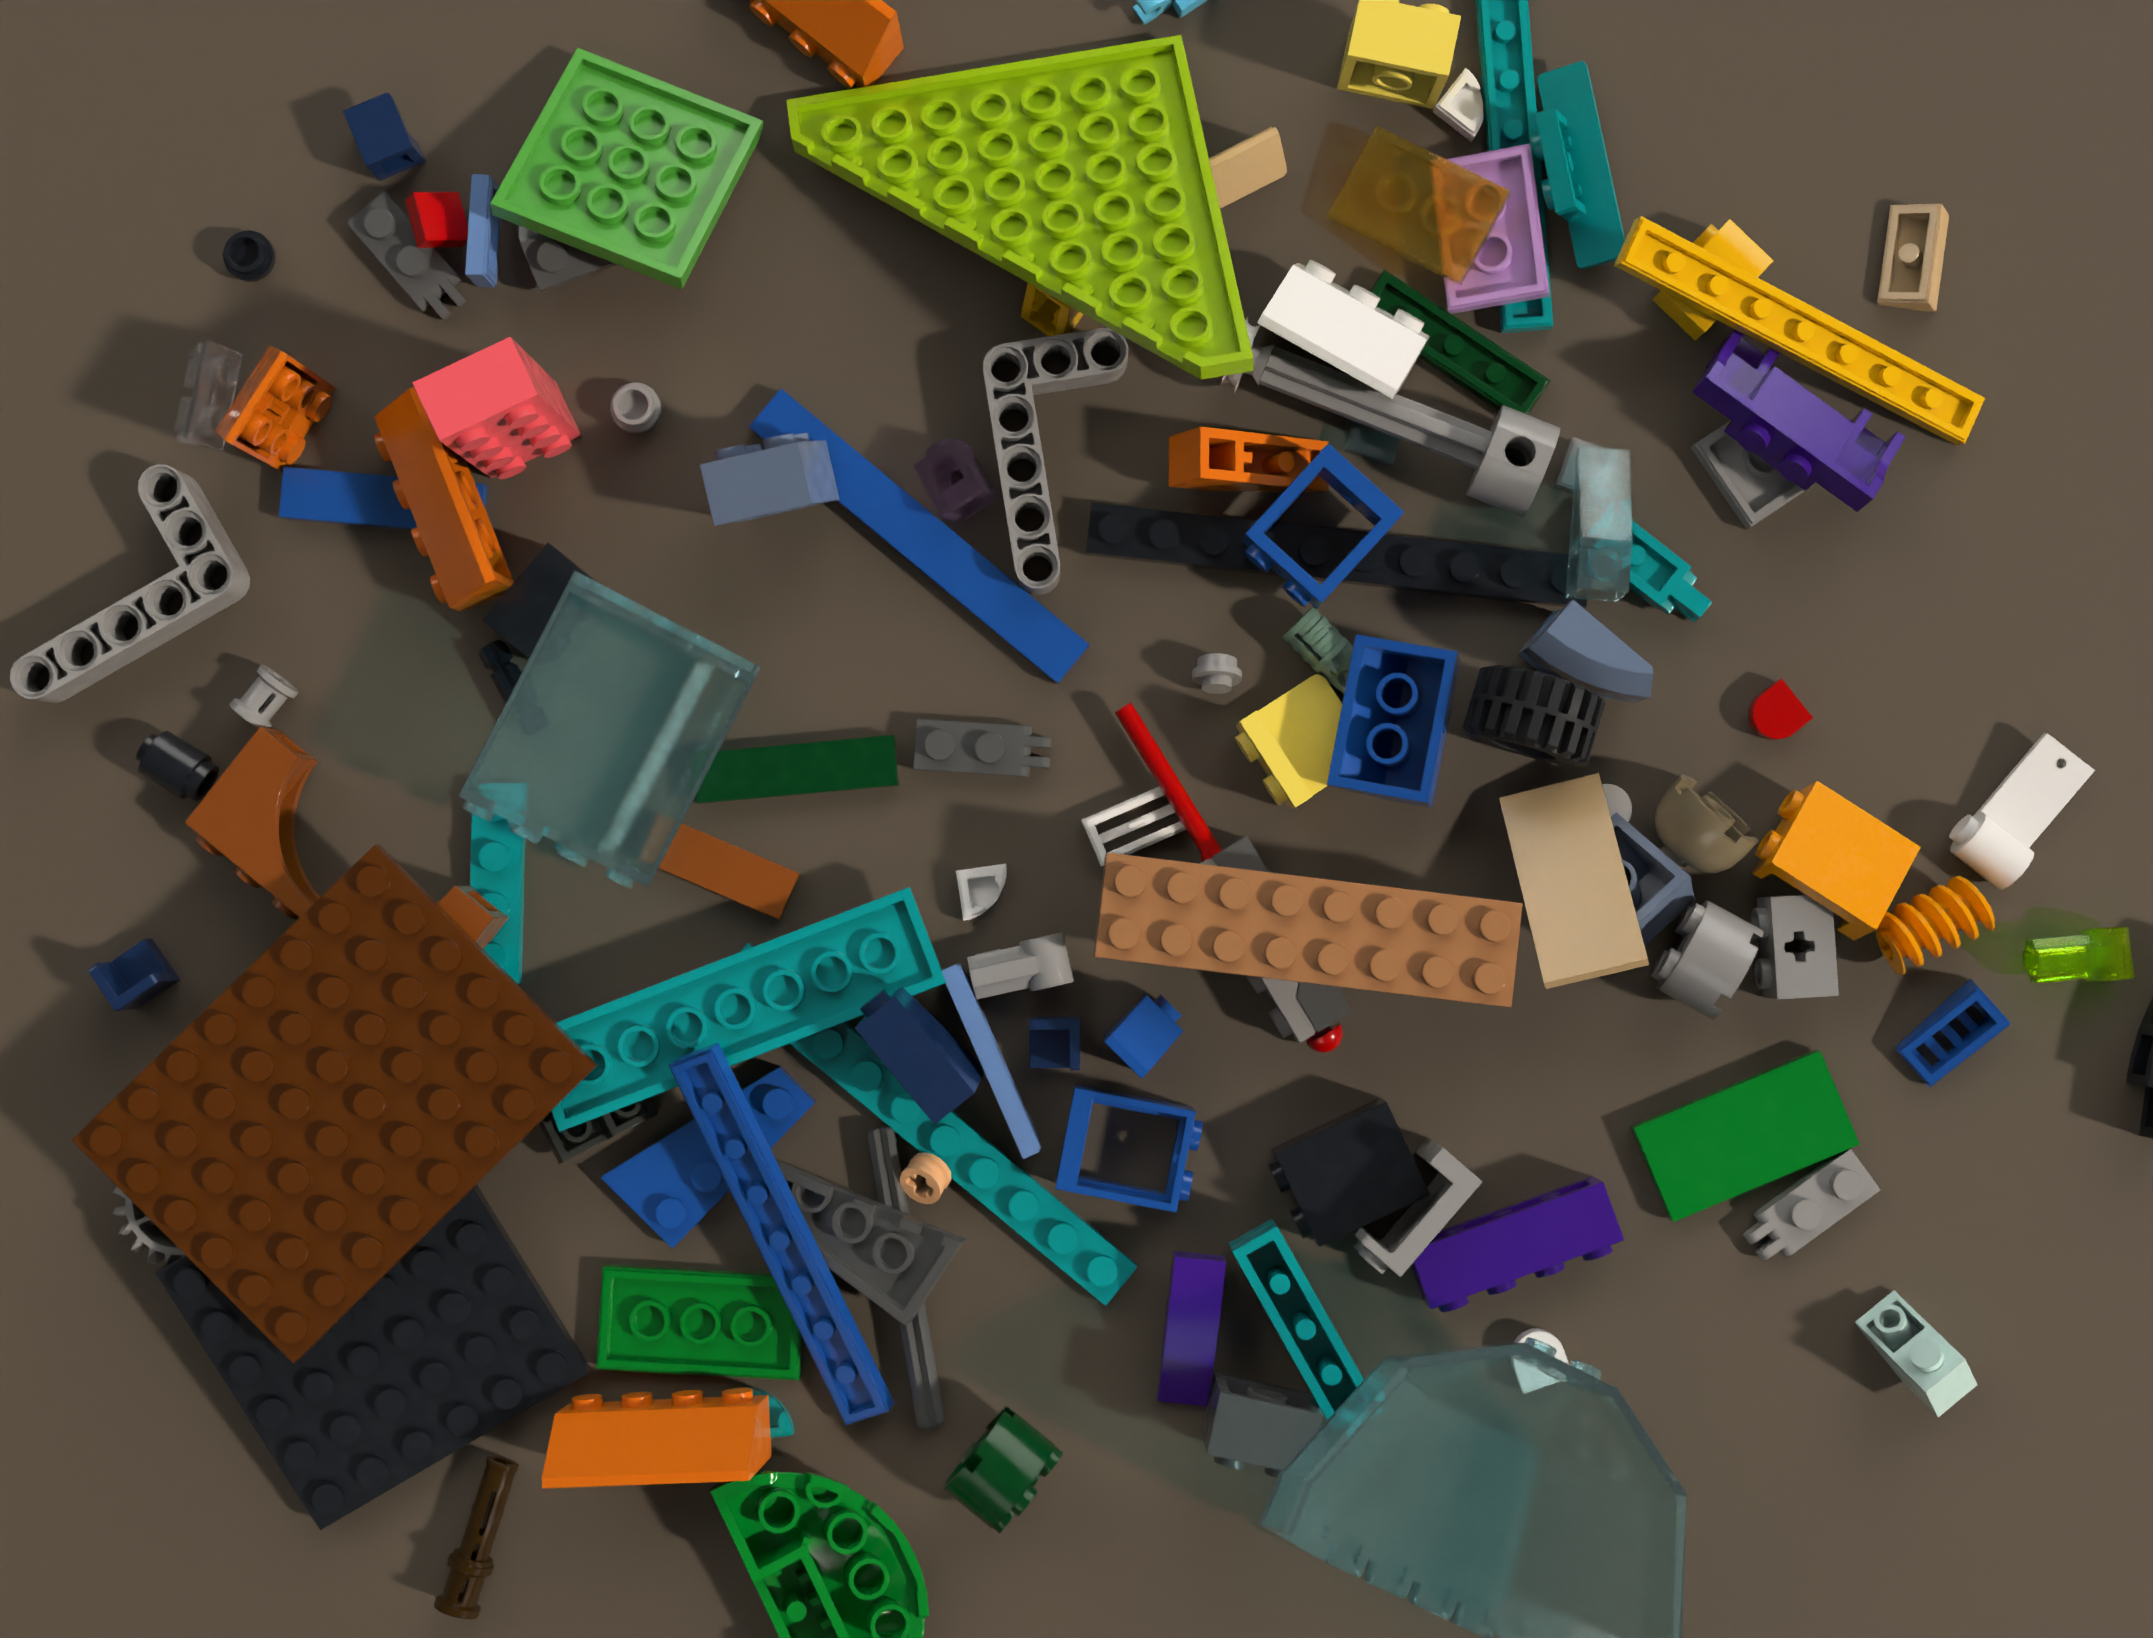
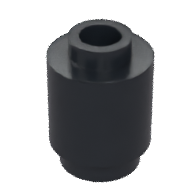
M164 731L158 736L152 734L147 737L136 755V759L140 761L138 771L141 775L181 799L190 797L195 801L200 800L210 790L219 773V767L211 763V756L169 731Z

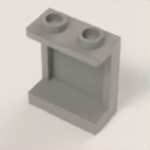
M1429 1137L1415 1153L1437 1171V1174L1426 1185L1430 1195L1410 1204L1379 1239L1373 1237L1363 1227L1352 1231L1358 1239L1353 1247L1359 1252L1360 1256L1381 1274L1389 1267L1401 1277L1482 1183L1476 1175L1445 1148Z

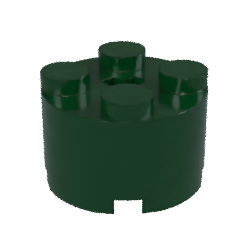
M1007 1405L987 1425L986 1428L988 1430L981 1438L974 1442L967 1450L943 1487L954 1499L998 1533L1003 1531L1015 1514L1019 1516L1026 1509L1037 1493L1033 1486L1041 1475L1046 1477L1063 1454L1052 1441Z

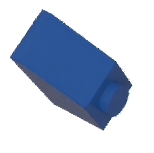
M1145 993L1103 1036L1104 1042L1142 1079L1183 1032L1175 1023L1182 1015L1161 994L1153 1001Z

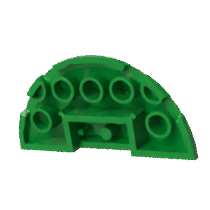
M758 1472L750 1481L723 1482L709 1489L779 1638H924L925 1618L929 1617V1606L921 1568L904 1534L892 1518L874 1501H869L861 1494L850 1489L845 1483L810 1472Z

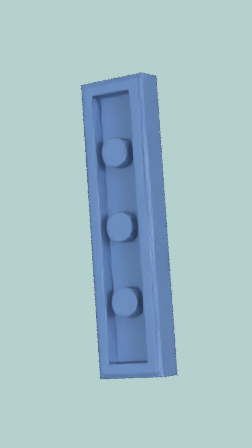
M957 963L942 970L946 981L945 984L1022 1158L1025 1159L1040 1152L1041 1141L978 999L976 1000L975 992L963 965Z

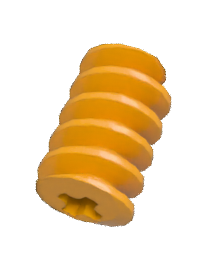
M1955 876L1949 879L1947 887L1943 885L1932 887L1929 891V896L1925 894L1914 896L1911 900V905L1907 903L1895 905L1893 914L1886 912L1875 932L1884 958L1897 975H1903L1906 972L1903 958L1908 957L1915 966L1920 967L1924 965L1921 949L1926 948L1933 957L1938 958L1942 956L1939 940L1944 939L1951 948L1957 949L1961 945L1958 931L1962 930L1970 940H1975L1979 937L1976 922L1980 921L1988 931H1993L1995 928V918L1990 905L1981 892L1968 879Z

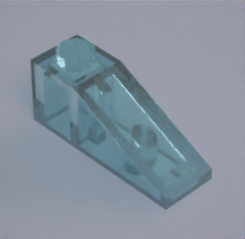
M1579 446L1576 453L1566 598L1617 602L1629 592L1632 554L1629 450Z

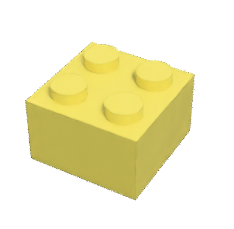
M1358 0L1348 32L1337 89L1434 109L1449 77L1461 16L1450 14L1447 8L1437 4H1423L1420 7L1399 3V0Z

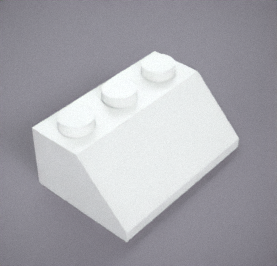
M1309 260L1306 266L1300 263L1294 264L1257 323L1393 399L1430 337L1421 331L1425 323L1400 309L1397 310L1394 316L1377 307L1380 298L1354 284L1349 291L1332 282L1336 273L1313 260Z

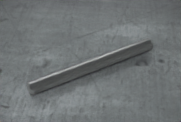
M889 1126L872 1128L868 1131L867 1137L878 1201L910 1215L907 1196L900 1185L902 1167L896 1132ZM924 1302L909 1324L905 1326L901 1322L899 1323L916 1422L919 1428H930L943 1424L945 1416Z

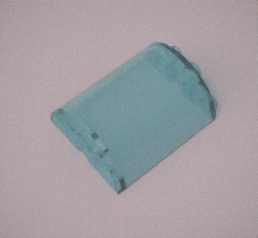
M574 570L458 795L465 799L462 808L487 821H491L494 814H497L508 820L507 825L511 827V832L533 843L539 844L542 836L555 841L553 847L558 849L557 853L582 866H586L588 860L591 859L607 867L604 876L625 887L632 889L635 881L649 887L761 666Z

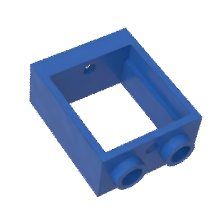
M1328 443L1246 532L1242 542L1248 548L1244 553L1263 572L1267 573L1272 568L1286 582L1282 588L1295 602L1302 607L1310 603L1317 609L1405 512ZM1318 475L1374 525L1372 530L1321 585L1265 535L1270 527Z
M1075 1084L1055 1189L1177 1213L1179 1200L1188 1201L1193 1171L1185 1170L1188 1150L1198 1151L1203 1121L1195 1120L1196 1110L1191 1106ZM1093 1103L1178 1119L1165 1191L1079 1175Z

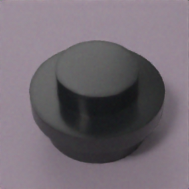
M246 230L238 232L228 239L224 247L223 259L228 271L236 278L246 282H254L265 278L271 272L275 264L276 254L272 243L264 235L256 231Z

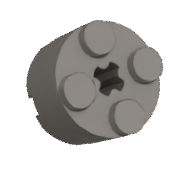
M1706 900L1702 905L1696 903L1693 907L1688 906L1674 929V932L1681 936L1674 949L1662 951L1650 972V977L1658 980L1657 990L1713 1020L1722 1011L1714 1006L1720 995L1728 999L1732 998L1753 962L1758 947L1750 944V940L1762 938L1764 932L1762 929Z

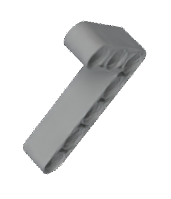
M1110 328L1091 329L1000 344L988 351L983 360V374L1015 573L1019 585L1026 592L1033 595H1043L1051 592L1060 580V558L1033 395L1117 381L1127 368L1128 344L1124 336ZM1100 346H1110L1118 352L1119 359L1113 365L1101 366L1092 359L1091 355ZM1061 354L1069 360L1070 365L1063 373L1051 374L1042 367V362L1048 355ZM1009 361L1015 363L1020 368V373L1013 381L1001 382L992 375L995 366L1001 362ZM1012 410L1023 412L1028 418L1027 425L1017 432H1009L1000 425L1002 416ZM1026 459L1032 462L1036 467L1035 475L1025 482L1013 480L1008 475V469L1014 461ZM1032 508L1040 511L1044 516L1043 525L1033 532L1021 530L1016 524V518L1022 510ZM1030 559H1046L1053 568L1051 575L1041 582H1034L1028 579L1024 574V567Z
M157 464L147 468L138 480L139 496L179 567L21 656L14 662L10 670V682L18 695L26 699L46 703L65 701L236 603L246 595L250 587L248 570L201 487L193 477L168 465ZM176 480L177 492L170 501L164 502L162 493L165 485L170 481ZM200 523L202 536L195 545L189 546L187 533L194 524ZM224 566L227 571V580L221 588L214 590L211 583L212 575L219 567ZM180 591L183 597L182 607L176 614L171 615L168 610V601L174 593ZM136 617L139 624L138 631L132 639L127 640L124 634V627L129 619ZM91 642L94 647V656L87 665H83L80 658L83 646ZM46 667L50 674L49 682L43 690H40L37 685V676Z

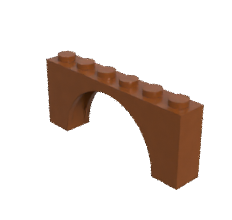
M260 726L185 823L198 833L195 840L200 846L216 856H226L237 865L233 871L240 879L255 888L262 886L275 897L272 900V904L280 912L297 920L321 897L313 888L303 870L295 840V818L299 797L310 772L318 760L281 730ZM454 885L437 903L484 949L509 917L482 897L483 895L472 886Z

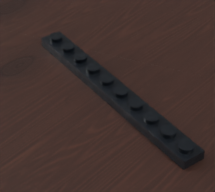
M1091 503L1086 555L1279 576L1272 568L1267 573L1263 572L1244 553L1248 547L1242 540L1246 532L1257 522L1256 520ZM1274 523L1265 533L1268 538L1312 578L1319 581H1325L1368 534L1367 532ZM1385 534L1341 583L1565 607L1569 601L1574 600L1581 607L1585 608L1587 607L1592 557Z

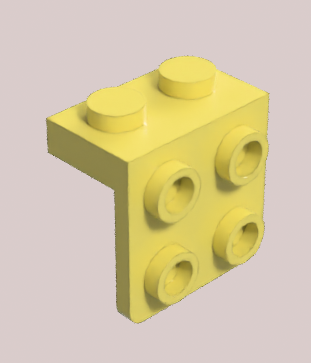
M1320 674L1311 676L1236 724L1240 734L1235 737V740L1251 763L1255 760L1259 761L1268 777L1262 780L1266 789L1278 805L1285 802L1290 810L1313 797L1314 794L1328 786V775L1342 703L1326 678Z

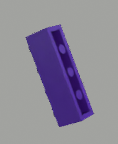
M1591 1176L1441 1230L1411 1264V1268L1426 1305L1430 1309L1439 1307L1440 1312H1448L1468 1304L1467 1296L1487 1290L1488 1295H1494L1508 1291L1517 1286L1515 1279L1534 1273L1537 1278L1556 1274L1565 1268L1563 1262L1582 1256L1583 1260L1588 1261L1606 1256L1613 1251L1611 1245L1624 1241L1603 1181Z

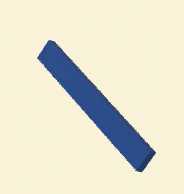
M783 389L777 392L750 424L749 428L763 440L791 433L793 435L808 433L810 441L826 440L840 499L837 502L1057 685L1089 648V643Z
M719 1042L675 1059L668 1066L845 1425L889 1412L895 1402Z

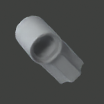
M1063 932L1020 941L1019 946L1002 950L996 949L967 957L976 1000L1029 988V991H1036L1074 982Z

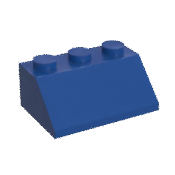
M1356 634L1328 775V786L1380 799L1429 808L1433 807L1461 662L1457 651Z

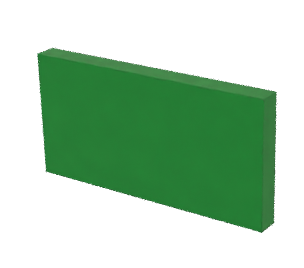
M1816 1049L1630 1126L1667 1217L1672 1222L1860 1145L1820 1050Z
M605 1264L602 1267L596 1369L783 1380L800 1379L803 1338L770 1273Z

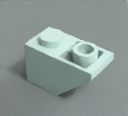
M1893 1290L1855 1322L1901 1381L1937 1417L1941 1416L1977 1386L1966 1359L1896 1291Z

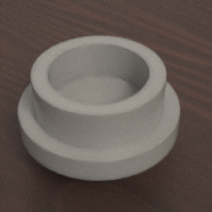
M632 382L621 386L614 393L610 403V412L615 423L624 431L635 434L643 433L653 428L658 422L661 415V402L651 387L643 383Z
M1221 653L1205 654L1197 659V667L1192 670V681L1200 685L1204 692L1224 694L1230 692L1232 686L1242 682V671L1237 667V659L1234 656Z

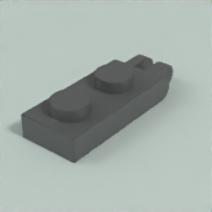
M385 190L347 222L349 227L423 312L432 306L445 321L452 313L440 300L442 296L447 293L459 308L467 302L455 287L462 279L435 248H417L409 217Z
M917 719L913 769L1029 777L1030 768H1050L1051 758L1031 756V748H1051L1052 738L1032 736L1033 727Z

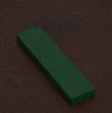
M1385 269L1371 288L1370 292L1380 298L1377 307L1393 316L1400 309L1425 323L1421 331L1430 337L1418 356L1420 359L1498 411L1504 405L1528 415L1550 383V379Z
M894 735L693 753L697 804L899 786Z

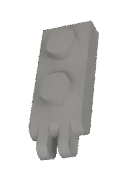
M1850 1148L1829 1157L1754 1213V1217L1758 1222L1746 1230L1743 1236L1749 1244L1756 1243L1766 1235L1770 1237V1239L1755 1250L1761 1261L1769 1259L1779 1251L1783 1257H1788L1881 1189Z

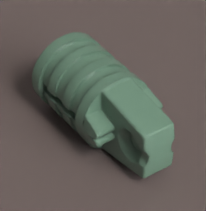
M1312 606L1287 630L1282 639L1292 646L1291 648L1296 653L1298 652L1306 663L1308 662L1317 674L1324 676L1331 685L1344 694L1353 646L1345 636L1339 633L1335 626L1329 623L1325 616L1318 612V609Z

